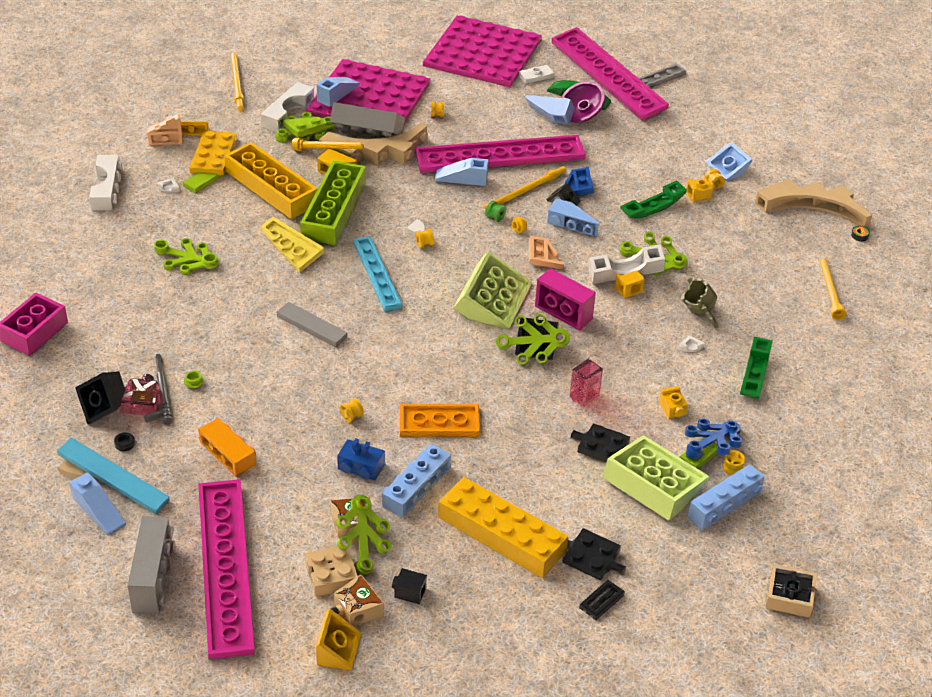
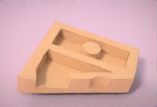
M180 115L171 117L147 130L149 145L183 144Z
M530 236L529 264L555 269H563L564 262L559 261L557 251L551 246L552 244L547 238Z

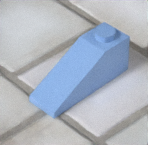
M88 472L69 482L73 500L107 535L126 525L100 484Z

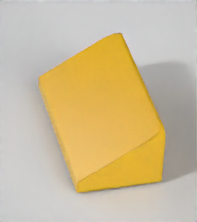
M181 121L182 136H202L204 131H210L208 121Z

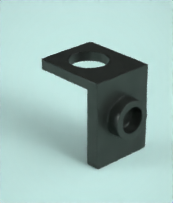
M567 183L556 189L546 199L549 201L558 195L562 200L571 202L576 206L581 202Z

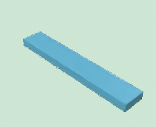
M371 236L353 239V244L384 312L402 309L400 298Z
M72 437L57 450L58 455L88 472L93 477L154 514H157L170 501L169 496Z

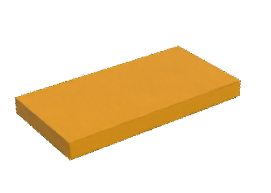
M400 404V437H480L479 404Z

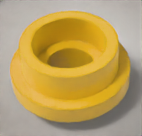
M520 216L514 217L512 229L518 234H522L527 229L526 219Z

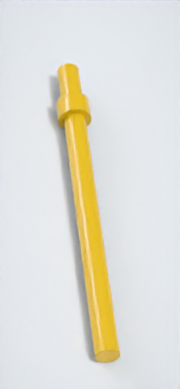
M232 53L231 62L235 87L234 100L237 104V109L242 111L244 109V96L241 91L237 54Z
M564 166L555 171L551 170L545 176L495 200L498 205H502L548 181L556 180L558 176L566 173L567 170Z

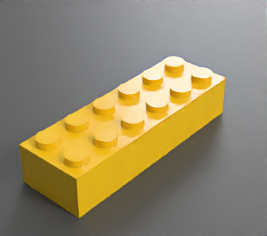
M252 142L224 155L225 170L229 175L291 220L307 211L318 188Z
M463 477L439 501L438 518L541 578L567 552L568 535L466 477Z

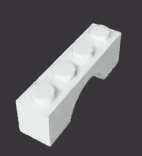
M299 82L290 87L288 91L261 113L262 127L275 132L283 129V120L287 118V111L309 106L314 99V88Z
M97 155L95 165L97 178L104 180V182L91 186L89 196L91 210H113V205L117 204L116 193H119L118 183L121 181L122 162H119L118 155Z
M660 244L643 247L636 255L622 260L612 259L607 254L590 257L589 273L594 285L615 281L616 274L622 276L636 270L641 275L662 272L664 270L665 257Z

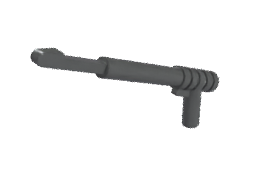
M156 354L157 381L161 403L157 406L158 411L145 415L144 420L146 423L162 418L163 423L169 425L173 422L171 406L168 399L165 375L162 372V357L160 354Z

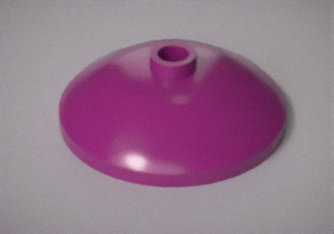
M593 81L576 83L568 88L561 97L571 99L575 110L570 121L572 123H582L594 118L602 110L606 100L603 88Z

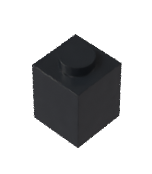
M402 568L399 575L395 576L392 582L394 598L420 605L427 588V575Z

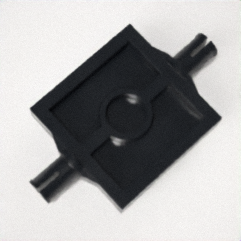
M594 423L586 433L573 430L571 433V438L581 441L578 445V453L607 463L609 457L626 447L630 442V436Z
M582 528L578 536L572 541L568 539V551L563 557L562 563L600 581L611 569L622 575L624 574L626 566L615 561L621 550V545L585 528Z

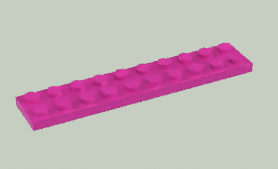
M578 27L552 38V44L642 121L669 109V103Z
M579 135L415 147V155L420 173L437 172V169L469 158L488 159V167L585 160L586 155Z
M241 479L198 483L208 658L210 660L255 655Z

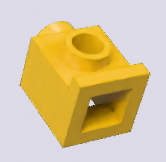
M706 178L694 181L687 179L686 193L692 202L711 199L714 185L712 182H708Z
M637 270L622 276L616 274L614 288L624 298L643 292L645 280L643 275Z
M680 386L661 389L659 404L668 419L686 415L688 403L680 392Z

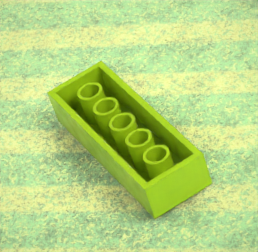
M332 161L300 222L301 234L314 242L336 245L366 183V166Z

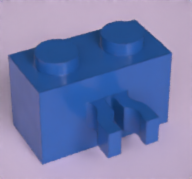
M357 438L354 441L347 439L337 455L338 469L345 473H352L364 479L376 481L385 465V450L372 447L370 442L367 441L365 444L359 443Z

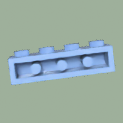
M433 444L423 449L414 462H410L406 470L402 474L397 475L394 482L383 490L381 495L382 507L403 518L451 468V454Z
M747 465L690 502L688 518L701 530H704L761 493L765 476L752 465Z

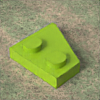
M320 117L283 120V126L297 138L327 129V123Z

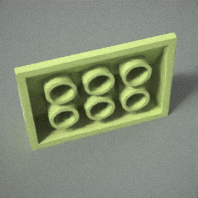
M488 251L477 263L453 309L468 319L509 329L532 281Z
M642 435L607 459L602 478L646 507H649L663 518L670 520L684 509L708 481L709 476Z

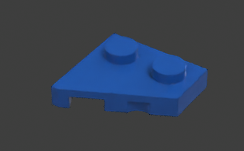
M589 167L571 170L565 184L567 183L577 196L594 193Z

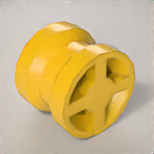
M431 101V117L439 116L444 118V101L440 103Z
M713 168L706 172L704 179L706 178L708 182L713 183L714 190L720 189L725 184V178L718 169Z
M430 228L423 232L420 230L415 232V239L419 248H424L425 245L434 246V235Z
M356 398L351 399L348 404L343 403L340 405V413L348 423L352 422L355 417L360 418L364 415L363 407Z
M730 451L724 458V472L728 475H733L743 469L745 456L739 451Z

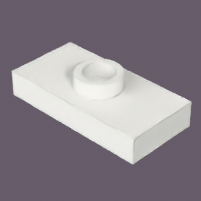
M548 65L519 71V77L525 84L554 78V72Z

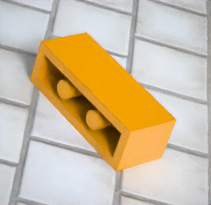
M219 418L198 429L200 443L235 477L256 465V452L254 448L248 446L239 434L236 435L230 426Z

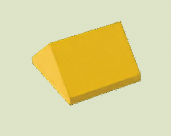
M330 608L326 610L316 644L317 665L352 670L361 632Z

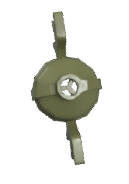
M689 278L687 281L690 286L681 296L682 301L691 312L695 314L706 313L714 327H719L710 312L717 301L715 291L707 281Z

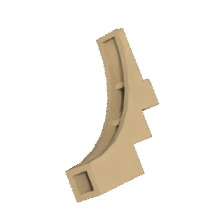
M421 123L410 131L387 138L358 139L327 132L319 139V142H361L364 144L363 149L332 150L356 159L357 162L364 159L378 166L381 162L390 158L404 165L413 159L415 147H418L419 144L427 140L428 133L427 125ZM319 148V153L323 154L328 149Z
M787 179L757 191L755 204L765 213L786 208L817 209L841 216L857 226H864L866 228H869L872 214L853 200L854 193L844 185L827 191L817 182L800 188L793 181Z

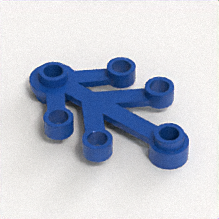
M699 419L697 427L693 425L686 426L685 435L690 438H706L701 441H691L687 445L686 455L693 459L701 458L703 449L716 441L718 445L717 452L721 455H728L730 446L740 448L743 439L738 436L742 429L741 426L733 420L723 424H710V421L707 419ZM725 436L730 438L729 444L726 443Z

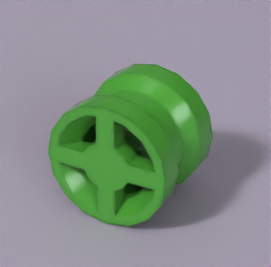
M491 201L486 208L485 215L489 218L493 217L495 221L499 222L504 218L507 208L504 205H498L495 201Z

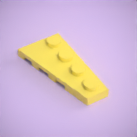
M272 217L261 226L262 233L299 273L325 253L324 247L275 217Z

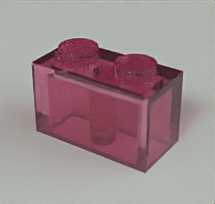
M589 358L573 368L569 397L583 407L599 397L603 368Z

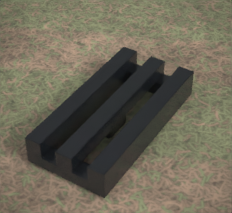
M606 580L580 603L579 609L585 610L586 614L592 615L594 620H598L624 596L625 591L610 580ZM609 587L611 588V590H609L606 594L600 597L599 600L593 606H589L606 589H608Z

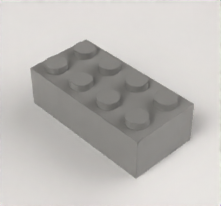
M333 102L330 122L335 124L334 127L340 130L349 131L350 129L364 134L366 131L370 135L380 137V134H382L386 138L402 134L405 121L403 116L395 112Z
M142 516L127 585L132 613L159 614L160 607L165 605L166 595L163 591L164 588H168L169 584L167 571H171L172 557H170V554L175 552V540H172L173 526L169 525V517Z

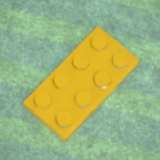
M204 131L189 167L190 173L196 174L199 172L224 175V155L233 151L237 140V133Z

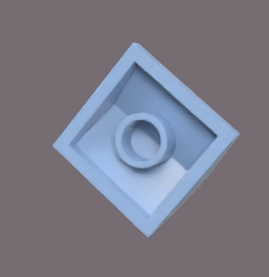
M732 142L706 161V164L712 169L715 168L720 171L725 181L742 176L752 163V159Z

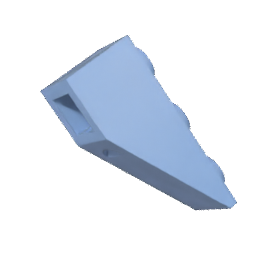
M327 77L317 84V101L330 107L333 105V102L342 99L357 88L360 83L348 77Z
M526 95L525 98L528 104L552 122L570 124L575 110L571 99Z
M469 158L437 169L435 181L486 186L488 159Z
M557 198L554 200L548 210L547 223L597 237L599 222L571 202Z

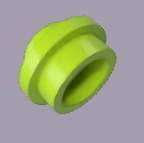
M195 370L187 372L184 377V384L188 388H198L204 382L201 373Z

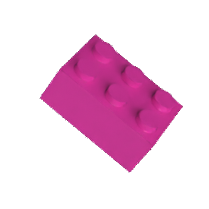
M550 268L537 279L535 307L580 331L593 320L596 292Z
M34 293L0 321V342L30 356L68 324L65 306L39 293Z

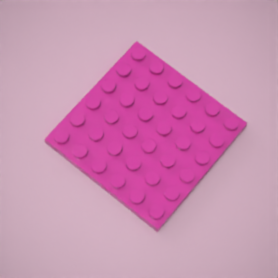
M457 15L426 56L423 66L511 88L519 75V71H522L541 42L542 35Z
M342 59L330 75V77H348L360 83L357 88L336 103L395 112L405 118L404 124L431 82V78L421 75L418 76L408 72L354 62L349 59ZM316 95L307 107L306 112H310L315 117H331L333 105L329 107L318 102Z

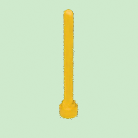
M294 138L292 148L294 151H303L306 148L363 149L364 144L361 142L306 141L303 138Z
M821 259L820 265L832 303L830 309L833 319H844L846 317V310L839 303L827 260Z

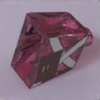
M144 374L142 379L131 378L125 386V393L119 406V412L145 416L158 411L160 397L158 381L154 380V377L150 374Z

